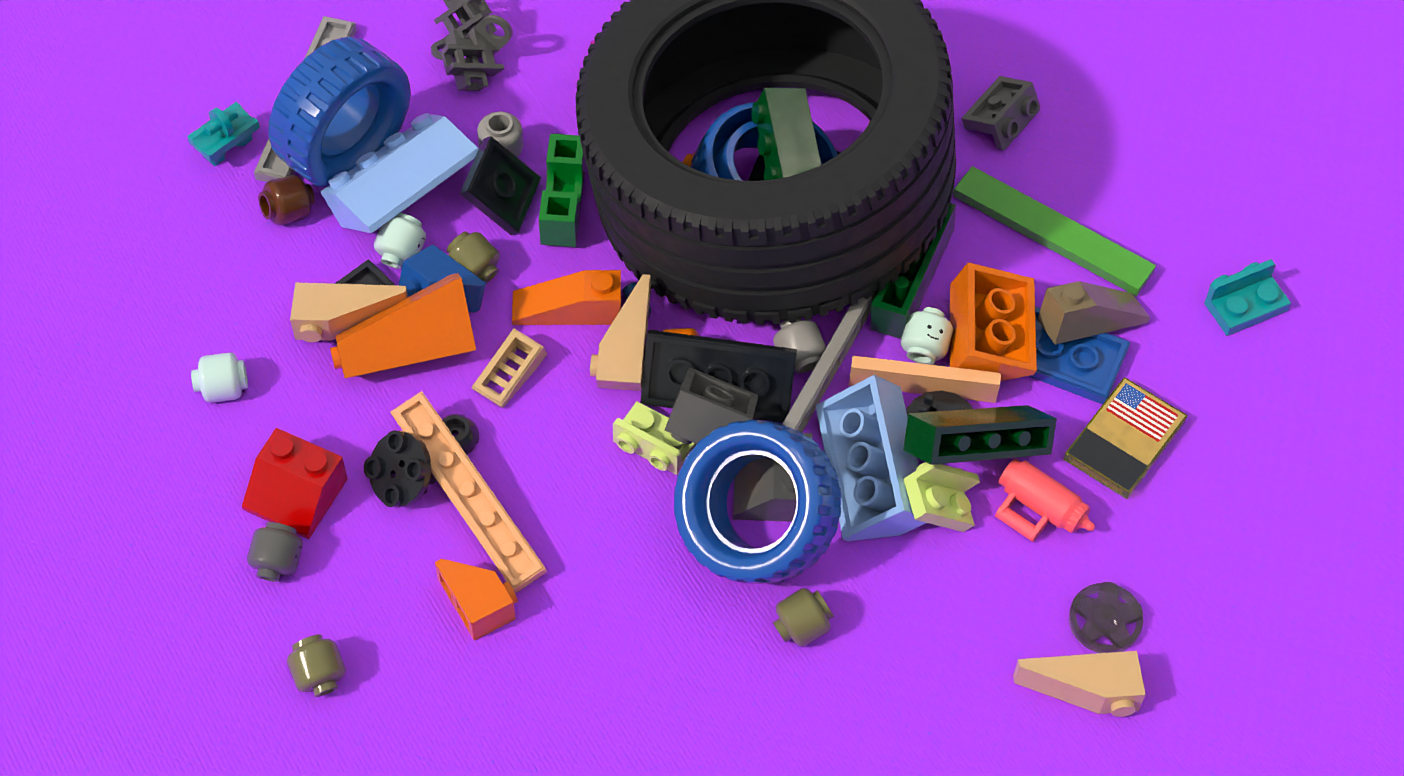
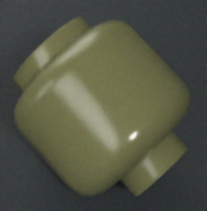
M467 231L462 232L446 249L451 258L485 283L491 281L499 271L496 267L500 259L499 251L479 232L470 234Z
M801 588L777 603L776 613L779 619L774 621L773 624L785 642L793 639L796 645L804 647L830 631L831 623L829 620L834 615L818 590L812 593L807 588Z
M321 634L304 638L292 645L293 651L287 657V665L295 686L299 691L305 693L314 692L315 697H321L338 689L336 682L345 675L346 668L338 647L333 640L323 639Z

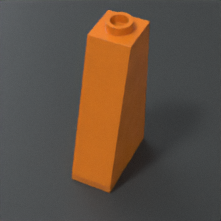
M455 273L441 279L336 335L337 346L330 348L334 368H342L344 378L475 351L476 346L462 278L459 273Z

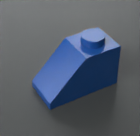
M434 244L403 261L399 286H406L409 297L451 274L459 273L462 278L468 312L476 313L481 308L486 283Z

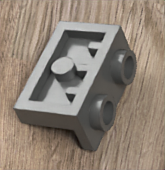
M999 76L961 118L964 128L993 135L997 149L1005 150L1040 111V104L1033 82Z

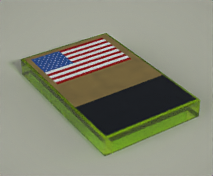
M1124 377L1066 451L1063 460L1125 499H1128L1184 425L1188 415Z

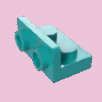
M1272 259L1260 264L1258 262L1251 263L1242 271L1231 276L1222 275L1210 284L1204 304L1226 336L1289 310L1291 302L1272 277L1276 267Z

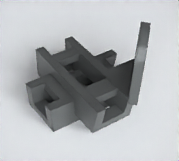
M443 0L448 10L434 19L436 24L443 22L449 33L453 30H458L459 38H465L469 31L484 17L492 13L485 0ZM456 13L463 25L459 26L453 14ZM493 23L488 24L490 31L494 33L497 30ZM449 34L431 46V55L436 59L443 60L439 50L446 46L445 39Z
M488 15L476 24L465 38H459L458 30H453L445 39L446 46L442 49L441 55L446 75H454L458 91H481L489 86L486 76H495L504 70L503 64H495L493 55L509 42L513 36V30L510 24L502 17ZM488 24H498L504 30L505 35H495L490 31ZM478 58H483L484 63H479Z

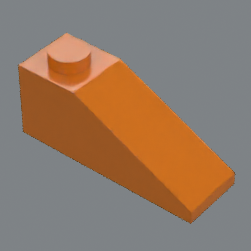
M583 270L514 290L512 325H611L621 310V270Z

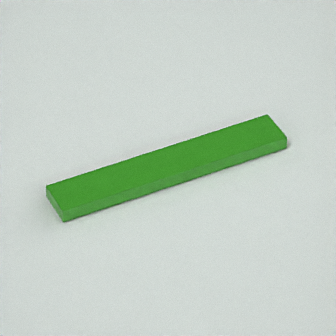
M973 166L954 188L953 197L1125 291L1132 293L1136 297L1155 271V264Z

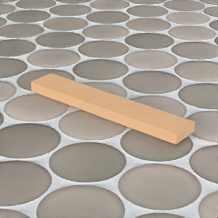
M422 391L392 410L390 413L402 431L416 434L425 443L430 454L431 473L505 580L510 583L515 594L547 573L545 566Z

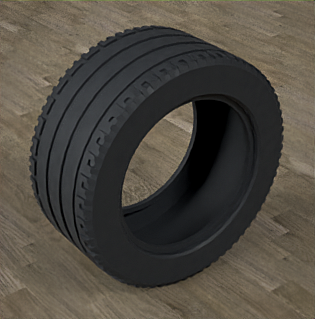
M630 0L621 4L619 11H614L610 16V22H605L602 26V32L597 33L594 37L595 43L590 44L588 55L584 57L583 67L580 68V80H577L575 98L578 134L580 135L588 174L600 220L614 251L617 252L620 260L624 261L626 268L629 271H633L634 276L638 280L643 274L650 275L651 289H655L656 294L660 297L666 296L668 301L673 304L680 303L683 309L689 310L692 308L695 310V313L700 315L707 313L710 318L714 319L724 317L725 321L733 322L736 319L740 320L741 323L747 324L749 321H756L757 324H764L765 321L780 324V320H789V323L796 322V319L803 317L805 320L812 319L813 315L820 314L821 317L828 315V311L834 309L836 312L841 311L843 306L848 304L851 306L856 305L859 299H868L872 297V292L876 290L882 291L888 282H895L900 273L905 274L909 270V265L911 263L915 264L919 260L920 253H925L929 242H933L936 238L937 230L941 229L943 219L946 218L948 213V206L951 204L956 174L953 80L943 35L938 30L935 19L931 18L929 10L927 8L924 9L921 0ZM797 87L824 92L851 104L870 120V123L857 140L833 159L803 173L773 180L740 181L712 176L689 167L669 153L672 144L685 127L708 108L735 95L763 88Z

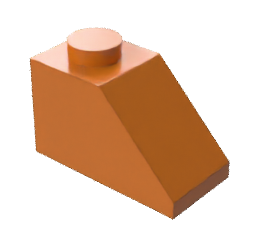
M440 559L435 562L438 581L474 641L516 619L514 604L518 602L517 596L510 583L507 581L502 584L495 571L446 559Z

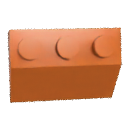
M968 262L950 284V322L953 326V334L950 341V367L997 372L1001 374V381L1034 375L1037 371L1034 278Z

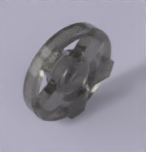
M1103 582L1089 585L1075 596L1070 606L1068 617L1073 635L1083 646L1098 653L1122 652L1128 649L1138 639L1143 627L1141 605L1129 591L1116 585V583ZM1099 592L1097 598L1086 597L1090 594ZM1119 597L1124 599L1127 603L1120 602ZM1076 613L1086 621L1082 629H1080L1077 623ZM1136 622L1135 630L1130 636L1126 625ZM1106 637L1113 645L1100 644L1095 641Z

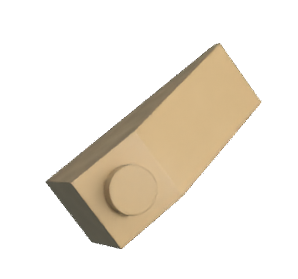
M643 274L600 341L598 355L592 354L590 376L596 377L598 388L642 391L651 294L650 275Z
M295 282L290 316L295 340H304L306 342L335 340L336 335L408 298L406 286Z
M1137 651L1018 659L1013 674L1015 684L1098 714L1112 713L1116 717L1129 716L1135 713V711H1139L1146 695Z

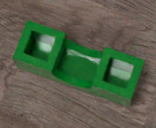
M550 134L546 160V191L542 190L539 212L540 245L576 247L586 161L580 142V135Z

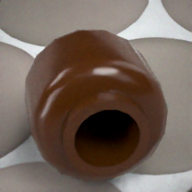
M289 175L265 183L262 192L259 193L258 201L261 212L266 219H271L277 225H285L307 218L311 211V205L315 202V196L309 184H305L296 175Z

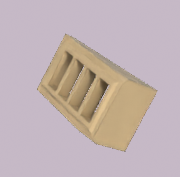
M513 328L471 388L503 408L546 357L547 353L544 346ZM517 349L528 354L525 360L515 354ZM510 359L520 367L516 371L505 363ZM501 370L511 376L512 379L507 382L496 374ZM490 380L504 388L501 394L486 386Z

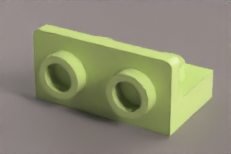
M636 401L623 420L617 418L613 423V442L620 449L630 454L636 453L647 459L655 468L661 471L668 470L675 475H678L685 458L696 446L694 442L686 444L675 440L671 433L664 431L669 418Z
M924 462L916 468L915 472L903 479L915 520L965 532L975 526L971 514V503L965 495V491L980 483L978 474L964 471L961 468H954L943 464L930 465Z

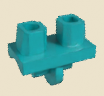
M236 101L224 111L216 107L209 111L210 120L188 135L187 138L189 143L213 166H217L225 160L226 152L235 145L245 146L252 141V133L258 130L260 125L259 121L251 117Z

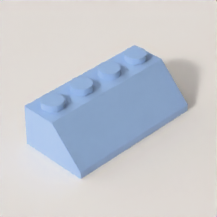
M425 113L416 117L411 122L412 127L405 132H398L388 137L384 141L385 146L380 150L361 156L356 161L357 166L349 172L344 171L333 176L328 181L330 185L323 189L321 194L341 227L373 233L472 161L477 155L478 147L445 116Z
M874 374L815 405L824 450L830 459V463L836 470L839 487L841 488L842 509L839 523L843 540L856 541L900 536L926 524L925 522L915 520L903 481L905 477L916 471L918 461L917 457L903 451L908 417L901 387Z

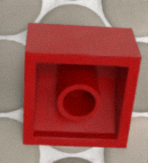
M275 428L255 459L242 503V509L269 522L293 527L297 530L296 534L310 539L348 480L343 457Z

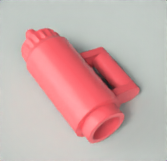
M1015 458L1003 471L999 484L1005 487L1004 492L1009 495L997 510L995 517L1030 541L1034 542L1048 522L1070 533H1075L1079 528H1085L1088 531L1095 529L1094 523L1088 517L1090 507L1082 502L1081 497L1028 461L1024 460L1021 462ZM1015 500H1018L1042 517L1036 526L1010 509Z

